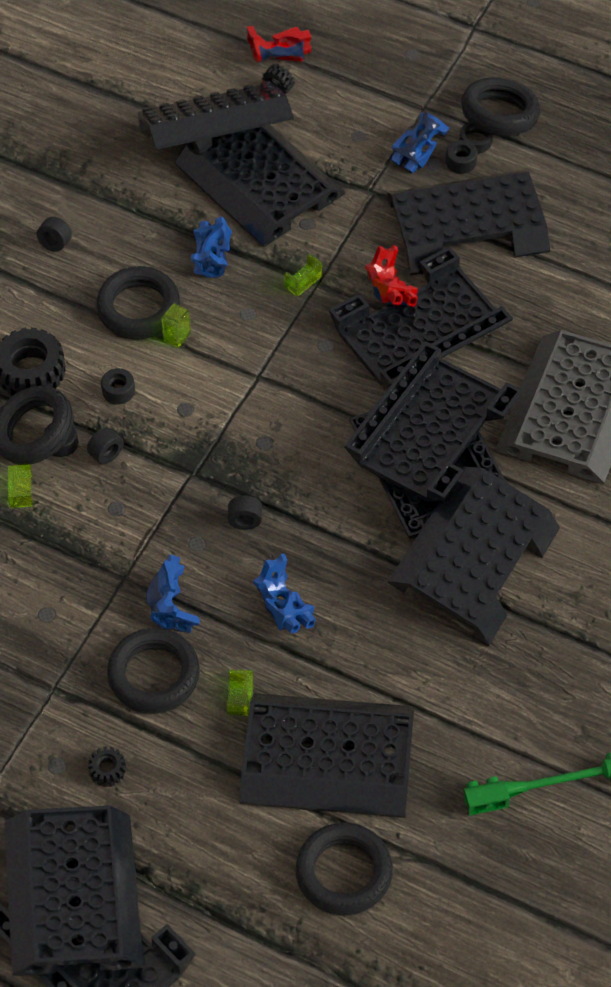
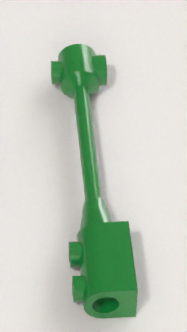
M611 752L606 754V759H603L599 767L525 782L499 781L498 777H490L486 780L487 784L479 785L477 781H470L466 784V788H463L468 815L472 816L509 808L510 798L530 789L597 775H603L607 780L611 779Z

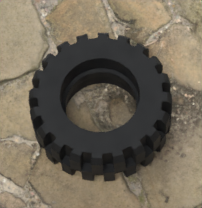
M33 327L31 329L21 328L20 331H12L11 335L4 336L2 342L0 341V387L5 391L7 390L8 394L13 396L21 392V390L33 386H48L56 389L60 385V381L64 379V372L66 371L64 352L60 341L53 334H48L43 329L37 330V328ZM27 357H37L44 360L40 366L33 369H20L14 366L18 361Z

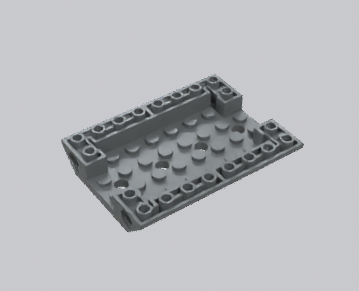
M563 330L543 335L520 388L523 390V393L513 405L495 451L529 462L532 461L534 454L568 464V474L604 484L611 467V344ZM592 354L595 358L590 359L586 355ZM581 382L584 384V386L578 387L575 385V383ZM565 411H570V412H572L573 414L570 415V416H567V415H565L563 412H565ZM559 440L561 444L555 445L552 441Z

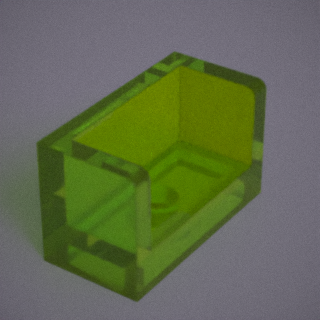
M308 254L307 264L293 276L288 272L284 274V287L298 297L322 277V262Z
M173 304L161 318L163 340L179 348L191 334L189 310Z
M31 464L8 466V500L10 508L33 506L31 495V478L33 474Z
M229 670L227 715H249L250 702L253 696V670Z

